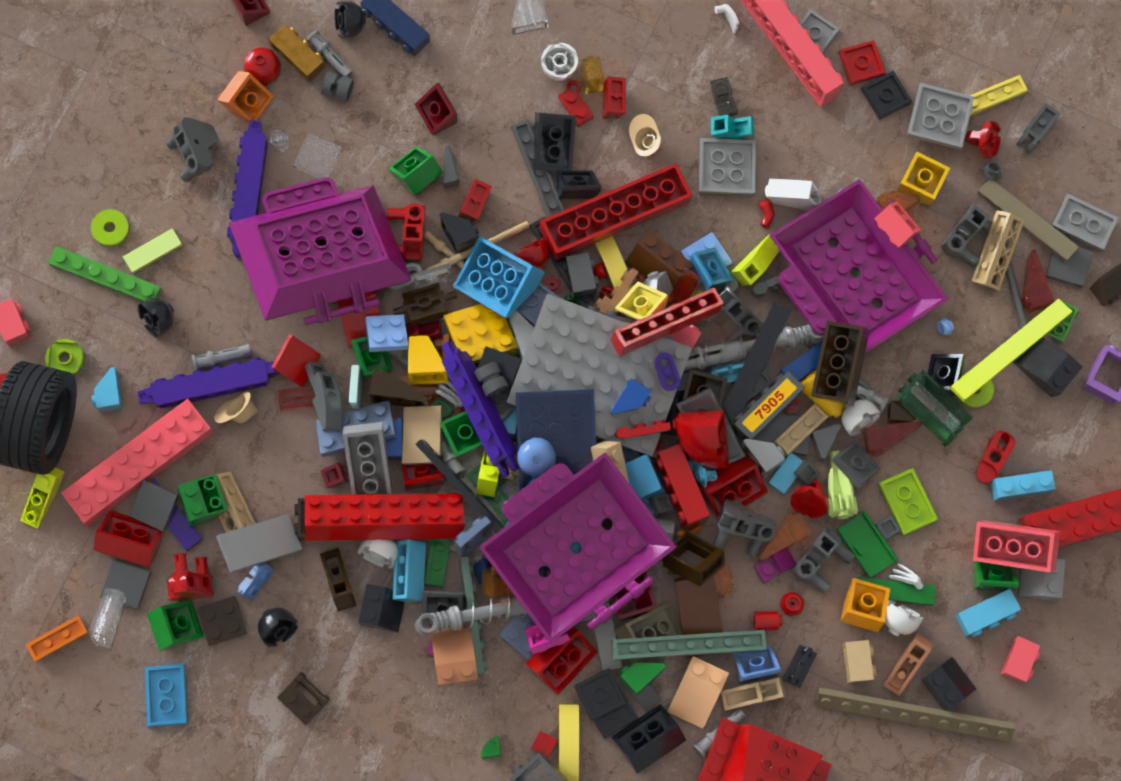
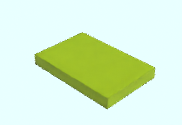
M914 468L878 483L895 521L902 530V536L939 520Z

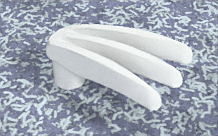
M728 4L715 6V13H724L733 34L736 33L739 21L732 8Z
M449 381L446 383L451 390L439 384V387L448 394L436 390L437 394L453 403L456 409L463 407L452 383Z
M899 563L898 567L905 572L893 569V573L901 576L889 575L890 579L913 584L918 590L923 588L920 577Z

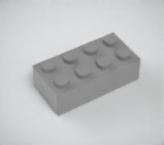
M383 422L344 426L343 440L352 495L393 494Z

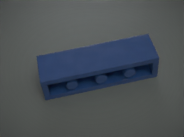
M362 0L360 2L362 12L366 14V18L373 19L375 25L380 30L384 29L388 32V36L394 42L398 41L403 50L408 54L411 52L416 56L430 42L429 33L391 0Z

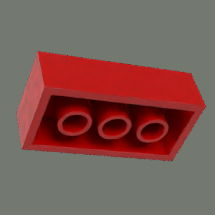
M678 444L658 452L655 466L658 473H661L663 476L662 482L666 491L669 490L670 500L674 509H677L679 525L681 527L684 526L685 530L707 522L710 516L681 445Z

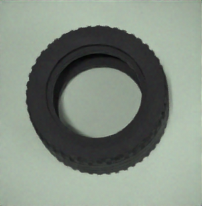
M20 361L13 365L0 388V465L40 475H46L55 468L66 446L76 407L77 384L75 377L70 372L26 361Z

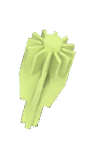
M831 451L829 454L831 469L828 473V513L831 518L847 519L858 512L856 496H854L852 482L831 461L840 451Z

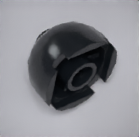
M338 1L336 5H339V8L334 11L336 30L340 29L341 33L338 36L343 39L358 35L362 31L363 25L366 24V14L362 12L358 4L352 1Z
M150 298L137 306L140 319H144L148 324L144 325V327L154 337L165 334L172 327L174 309L171 304L159 298Z
M284 608L268 609L262 614L258 622L259 636L268 647L277 646L276 642L282 639L284 643L293 636L298 628L296 625L298 621L291 612Z

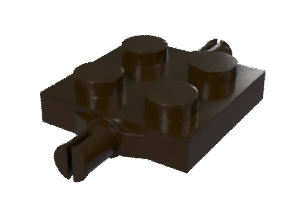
M439 283L402 293L404 306L393 308L394 315L406 313L413 326L448 314L446 301L457 298L455 290L444 294L440 289Z

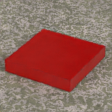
M874 40L841 49L838 52L850 85L882 77L886 74Z
M289 335L271 368L299 387H303L308 379L305 369L308 362L317 363L321 354L295 336Z

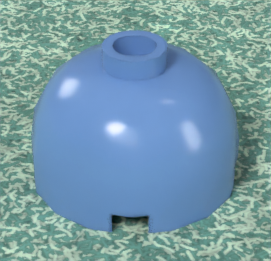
M534 437L525 441L520 446L517 461L524 473L532 477H539L555 465L556 452L549 441Z

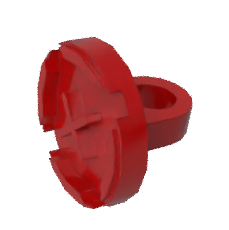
M987 121L983 125L981 132L968 131L965 141L971 145L979 146L982 157L991 159L993 158L992 156L995 157L1000 148L1001 137H998V132H1001V128L996 121Z
M816 480L809 486H800L794 489L790 504L800 515L804 516L806 514L810 515L809 518H818L825 515L829 507V500L823 493L824 486Z

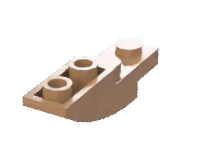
M634 268L630 272L626 270L620 279L623 283L620 287L615 286L610 294L613 297L612 300L604 296L603 299L599 298L594 307L600 308L599 312L607 313L608 310L616 311L615 307L631 290L629 286L638 274V271Z

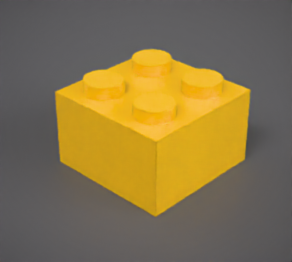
M916 152L897 191L931 207L950 168Z

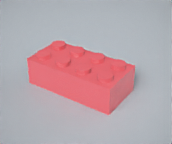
M985 520L979 521L976 527L973 561L1053 572L1056 570L1060 531Z

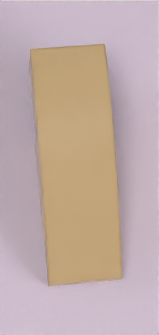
M778 677L721 691L725 711L786 698L782 678Z

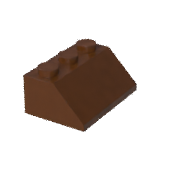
M650 229L636 244L625 261V265L630 269L634 268L637 270L638 275L644 280L652 272L658 271V273L666 271L674 291L693 268V263Z

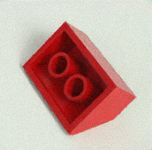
M747 454L745 457L730 463L729 468L717 470V479L715 481H708L706 488L697 482L703 498L717 520L725 499L740 502L746 506L768 493L757 464Z
M109 511L96 531L93 550L150 567L157 555L164 531L130 516Z
M574 626L568 630L569 641L562 645L548 648L544 652L535 653L525 663L556 695L598 653Z

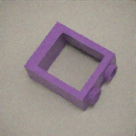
M1105 345L1100 350L1081 388L1115 406L1121 400V387L1116 392L1094 380L1106 355L1121 363V352L1114 346Z

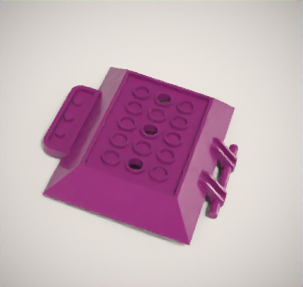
M321 178L265 193L262 198V206L265 213L229 222L265 321L315 307L316 315L304 318L305 325L331 321V318L353 312L367 311V308L379 305L378 298L366 301L365 293L411 281L374 185L339 194L335 182L330 178ZM355 230H360L363 234L361 236H355L352 232ZM324 240L326 245L319 246L316 244V241ZM288 250L289 255L282 256L279 254V251ZM352 297L353 305L329 311V303Z
M859 179L769 236L791 265L781 272L778 279L779 284L812 330L818 335H824L827 321L865 327L870 330L865 351L867 353L947 301L948 298L919 260L925 255L931 264L938 261L931 251V246L925 239H922L919 233L913 237L917 244L913 249L908 244L899 248L894 245L887 233L878 227L877 221L874 219L883 211ZM891 200V201L888 203V205L891 204V203H894L895 201H894V200ZM828 240H835L837 247L829 246ZM850 270L860 271V276L857 278L851 276ZM872 300H879L881 307H874Z
M606 452L575 475L565 464L561 463L554 465L503 504L502 513L510 524L479 546L480 550L550 644L591 612L597 616L587 624L591 631L601 623L604 624L610 620L615 612L632 599L636 600L645 593V589L655 583L650 576L640 584L635 579L676 548ZM605 518L610 519L612 522V527L609 530H605L601 525ZM573 542H577L581 546V550L577 554L570 550ZM541 566L549 568L550 572L547 577L539 575V568ZM625 588L628 592L609 608L603 605L604 602L621 589Z

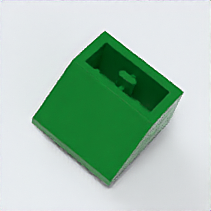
M216 474L178 485L177 493L180 495L179 499L189 527L209 522L228 511Z

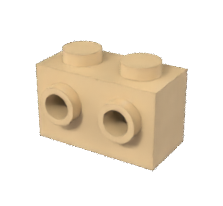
M869 640L845 642L843 644L847 683L873 681L874 676H876L875 664L872 665L871 657L874 656L873 646L869 645Z

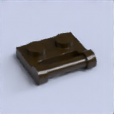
M300 672L277 698L307 725L330 701V698L327 695L324 696L305 678L306 675ZM299 684L319 701L316 706L296 689Z

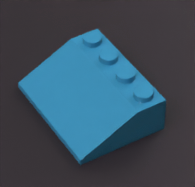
M479 236L453 287L508 318L536 290L545 272Z

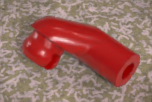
M762 200L759 203V208L764 211L765 216L760 225L764 228H769L775 216V211L769 200Z

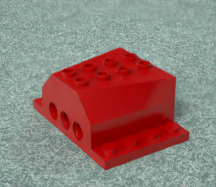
M721 718L697 781H826L832 764L821 760L824 755L752 724L739 725L726 718Z

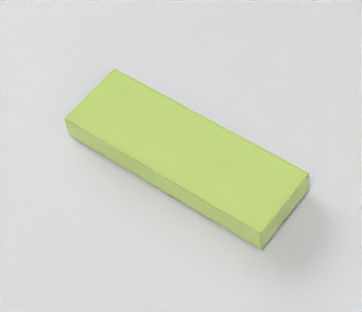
M170 229L126 254L123 258L134 274L183 245L174 230Z

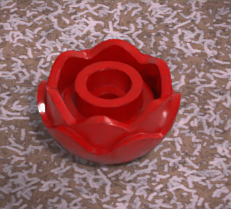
M796 592L784 594L780 601V608L788 616L801 614L805 606L804 599Z

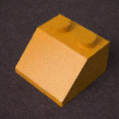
M852 578L843 604L840 622L878 632L885 623L890 588Z

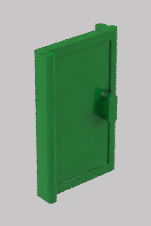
M863 511L862 514L837 529L851 552L856 554L855 558L869 578L898 561V558L866 511Z

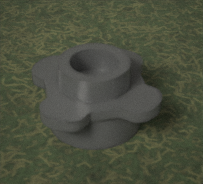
M991 161L986 166H981V171L984 172V175L989 180L1002 176L1000 172L1001 167L996 162Z

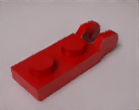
M663 419L653 421L651 426L641 423L634 425V429H630L627 426L620 427L616 430L615 435L617 439H628L669 431L671 426L670 422L665 423Z

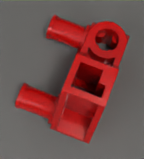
M418 203L406 205L404 209L387 208V220H404L403 243L398 245L404 260L423 261L426 208ZM416 212H417L418 214H420V215H418L417 217H413V215H412L413 213H416Z
M187 553L174 554L176 571L167 580L169 600L186 601L213 597L214 592L211 589L213 576L208 574L207 557L194 558L196 573L187 569Z

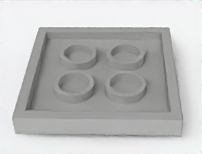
M920 83L906 136L961 150L974 96Z
M700 138L698 193L754 196L756 140Z

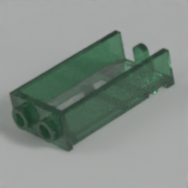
M924 370L918 374L914 372L907 379L909 383H904L899 388L900 394L895 400H899L946 447L958 437L957 434L964 429L963 426L973 417Z

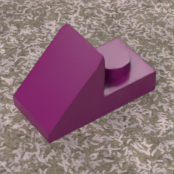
M788 548L754 565V569L764 584L795 567L797 563Z

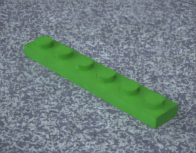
M57 246L48 262L50 266L140 301L158 298L161 291L160 286Z

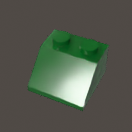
M415 146L388 168L402 186L414 196L421 193L427 185L436 181L443 173L434 157L418 146Z
M192 600L163 605L147 614L159 651L176 648L204 637Z
M635 662L632 666L627 664L619 673L621 675L619 681L635 697L660 675L666 666L663 663Z

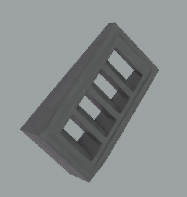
M449 145L445 146L444 189L459 185Z

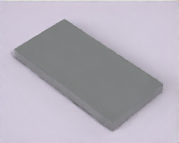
M288 514L219 534L216 537L230 573L302 550Z

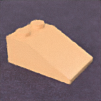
M693 656L667 712L703 729L729 673Z

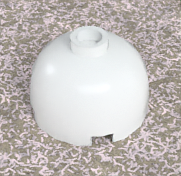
M565 43L549 45L541 57L542 69L545 75L555 81L570 79L578 67V57L575 49Z
M857 400L854 406L845 405L846 409L842 414V424L850 436H855L861 433L859 429L864 427L868 429L879 419L881 412L872 402Z
M363 540L358 549V554L360 555L362 552L364 554L363 559L374 565L383 567L386 564L389 565L388 568H393L397 559L398 548L393 540Z
M888 600L885 625L889 627L888 631L895 636L900 634L909 635L916 631L924 618L920 617L919 613L903 604L895 606V601Z

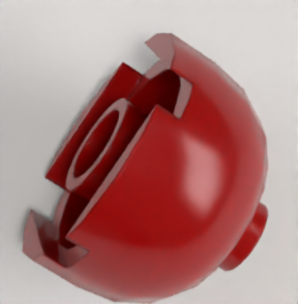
M259 47L250 51L245 57L244 71L250 73L263 86L269 85L268 83L275 82L281 73V64L278 56L272 50Z
M544 238L524 246L518 254L517 252L513 253L541 270L545 268L543 264L548 261L550 256L549 248Z

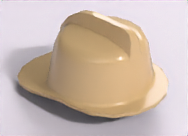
M647 114L637 115L629 126V134L636 153L644 157L658 154L657 151L662 145V137L656 122Z
M244 392L224 403L215 413L214 421L220 424L229 420L237 423L246 422L258 412L254 403L250 400L251 394Z

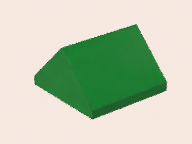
M367 337L351 340L366 380L372 378L373 371L393 370L387 351L369 352Z
M466 411L439 422L445 440L455 457L483 446Z
M974 561V589L996 591L1011 589V591L1019 588L1015 567Z

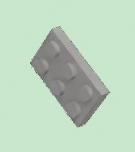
M1067 193L1052 226L1059 232L1102 252L1117 223L1118 217Z

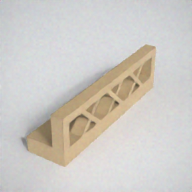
M996 211L972 282L985 285L997 291L1000 290L1025 221L1024 219L1012 213ZM1013 220L1017 221L1014 230L1011 227ZM1009 239V245L1006 248L1005 243L1006 240ZM1000 257H1002V258H1003V262H1002V264L999 266V259H1000ZM996 274L995 284H992L993 276Z
M231 471L217 474L216 476L228 511L218 516L225 531L229 532L256 524ZM230 518H232L234 522L233 528L229 524Z

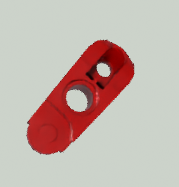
M1000 430L990 438L975 472L976 478L980 483L988 484L992 482L1012 452L1016 442L1015 438L1008 432ZM1000 440L1003 441L1004 446H1000L998 442ZM990 455L997 456L998 462L991 461Z

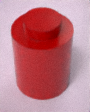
M754 611V631L779 630V626L783 625L782 615H779L778 611Z

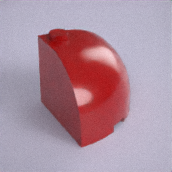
M724 410L678 412L675 419H673V429L677 430L680 444L686 454L696 463L708 468H729Z

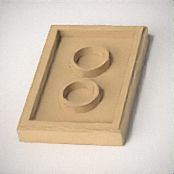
M442 406L404 407L403 465L433 464L415 445L420 439H425L441 457L442 429L439 422H442L443 417Z

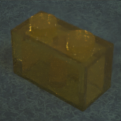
M588 56L581 60L580 77L585 94L603 91L604 74L599 56Z

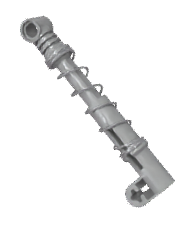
M809 324L796 328L784 327L775 343L774 351L770 355L774 354L777 347H783L786 351H790L799 345L808 344V342L818 344L823 341L824 335H815ZM669 335L664 337L672 341H675L674 338H672ZM740 337V340L727 343L722 341V344L709 347L705 345V348L696 346L690 352L684 371H689L690 369L700 371L711 365L720 367L723 363L729 361L737 363L740 359L746 358L747 354L749 355L755 340L744 342L742 337Z
M508 595V598L500 599V603L494 604L491 598L490 605L476 608L473 602V609L461 611L455 605L446 611L436 612V614L424 613L416 620L415 629L420 635L427 636L431 633L441 632L443 629L446 631L448 628L449 630L459 631L462 629V625L470 629L476 620H480L483 624L488 625L492 617L498 616L502 621H506L509 617L514 616L523 618L528 613L515 596L510 597ZM591 612L584 619L578 622V624H583L587 622L589 619H591L594 613ZM490 618L488 623H484L482 619ZM422 620H428L431 624V628H424L422 626ZM471 621H472L470 627H467V626L464 624V623H466V622H471Z

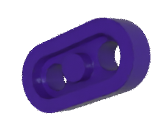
M668 353L659 354L654 360V366L660 384L664 390L674 391L680 385V377L675 361ZM661 360H666L667 366H661ZM668 378L673 380L672 385L667 384L666 380Z

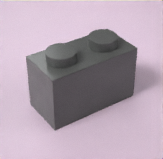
M589 253L566 256V266L573 297L596 293V287H599L597 275H593L592 269H595L593 258L589 257Z

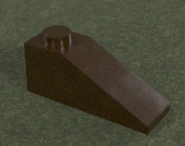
M339 548L321 553L320 557L337 611L357 606Z

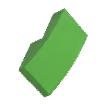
M1062 301L1072 313L1046 335L1064 342L1079 308Z

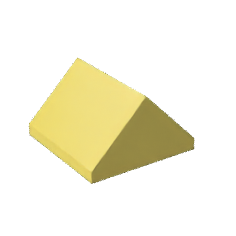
M637 282L615 307V310L633 319L641 320L664 310L668 295Z

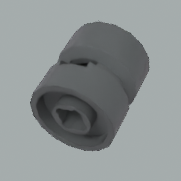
M327 72L321 94L331 98L336 96V99L348 102L353 90L354 79L345 76L340 78L338 74Z
M496 361L490 362L474 372L478 382L483 383L482 390L486 397L493 396L509 386L504 376L499 375L501 370Z

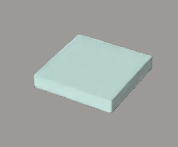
M359 365L351 366L349 403L353 410L361 408L364 376Z

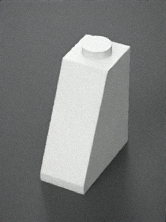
M769 179V183L765 188V195L773 204L809 211L822 202L823 195L812 181Z

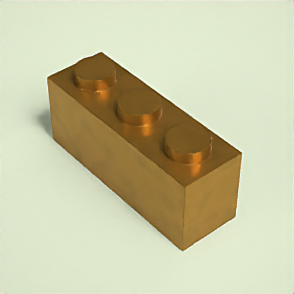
M284 24L269 38L270 46L306 81L311 82L325 69L324 58L318 52L314 53L311 50L310 44L306 40L302 41L292 27L289 29Z

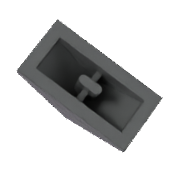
M836 424L811 433L810 438L819 462L822 463L826 458L841 425Z

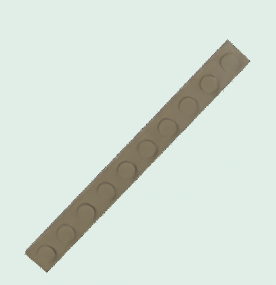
M820 687L815 700V706L1001 741L1010 742L1015 731V723Z

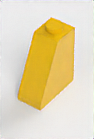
M428 336L409 337L408 377L410 385L448 383V374Z

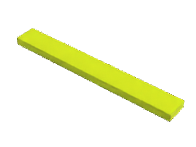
M1057 299L954 383L950 389L965 402L1071 315L1072 311L1060 299Z

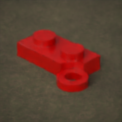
M572 80L568 82L566 91L559 94L558 98L569 115L576 116V125L579 127L593 119L594 115L579 94L581 91L580 83ZM572 85L577 86L575 91L570 89Z

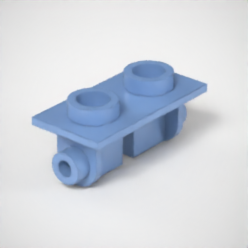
M267 563L255 565L249 572L253 578L245 577L238 586L237 592L251 602L258 595L263 585L271 578L274 570Z

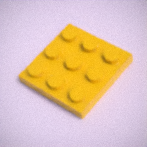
M483 304L452 312L443 317L452 341L461 351H466L470 355L474 364L480 362L485 346L506 354L518 349L506 318Z

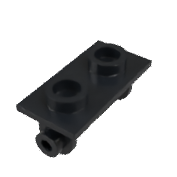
M799 645L783 680L800 688L817 653L808 646Z

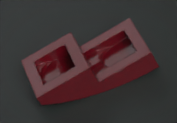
M439 320L423 325L419 323L412 326L411 322L405 324L408 342L411 336H428L431 341L442 338V325Z
M347 461L336 463L320 470L327 488L350 481Z

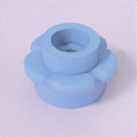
M942 318L941 321L937 322V330L941 336H950L954 330L952 321H947V318Z

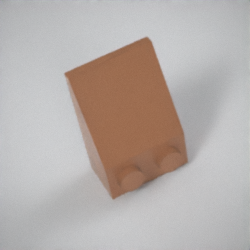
M462 625V629L459 631L449 630L448 628L446 631L443 629L441 632L431 633L438 688L478 682L471 630Z

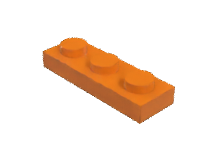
M78 615L25 645L34 662H38L89 634Z

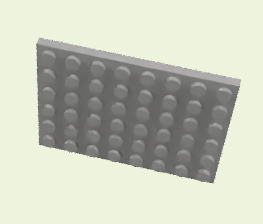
M547 294L506 403L516 406V392L594 389L596 436L607 441L621 442L623 447L642 454H648L652 457L661 432L628 439H617L615 432L620 427L627 426L630 429H634L636 424L645 423L646 426H651L653 421L663 419L666 421L677 389L666 391L662 388L654 366V360L661 353L670 354L675 361L681 380L692 348L663 337L619 357L610 340L615 330L629 324ZM661 360V366H667V361ZM668 378L666 380L668 385L673 384V380L671 378ZM630 379L651 391L649 393L651 399L646 407L642 405L639 409L615 415L609 413Z

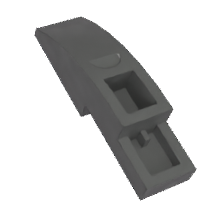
M308 362L305 369L316 395L312 402L324 431L340 433L342 429V409L335 376L332 373H327L324 364Z

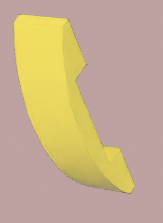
M613 236L595 243L599 256L602 258L612 286L615 288V286L620 287L623 283L620 279L627 270V267ZM633 283L630 284L629 289L633 288Z
M559 704V771L568 781H579V705Z

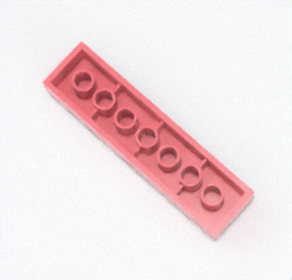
M740 0L820 108L839 96L844 83L843 77L832 68L831 61L823 56L819 45L811 40L809 32L802 28L798 17L795 14L792 15L788 4L784 0Z
M186 399L62 491L61 494L81 521L89 527L139 490L143 480L151 481L214 433L192 403Z

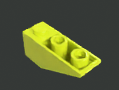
M768 235L731 271V274L742 286L752 285L765 272L780 250Z
M485 449L475 494L495 497L500 471L496 465H492Z
M55 467L46 475H36L20 520L21 522L36 529L40 527L60 488L65 474L64 471Z

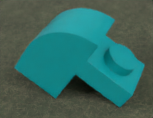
M728 114L711 117V135L716 139L739 140L755 136L754 118L748 116L734 119Z

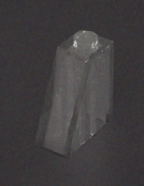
M516 0L511 24L512 35L548 28V18L543 0Z
M112 588V590L105 589L89 628L92 645L112 650L126 604L125 594L121 590Z

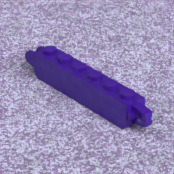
M250 120L248 130L244 131L243 137H240L239 148L242 150L241 155L237 156L239 171L235 173L234 183L237 186L236 191L233 190L232 192L234 208L230 209L229 219L232 222L259 214L268 147L266 136L262 133L261 121ZM228 226L227 237L231 241L232 251L236 258H242L232 230Z
M453 341L446 342L442 345L445 359L441 362L492 465H496L501 475L507 477L510 471L505 461L513 472L519 470L514 457L517 455V449L491 397L485 396L482 390L483 383H479L474 374L477 369L470 355L466 351H461L457 348Z
M253 358L247 363L234 362L230 364L231 366L224 368L223 366H216L206 372L204 370H197L192 375L185 376V374H179L169 380L165 378L157 379L155 383H150L151 387L138 391V399L140 404L155 403L157 407L164 409L178 406L186 399L190 402H196L265 387L270 382L269 377L279 376L280 373L271 368L274 363L273 361L265 362L264 359Z

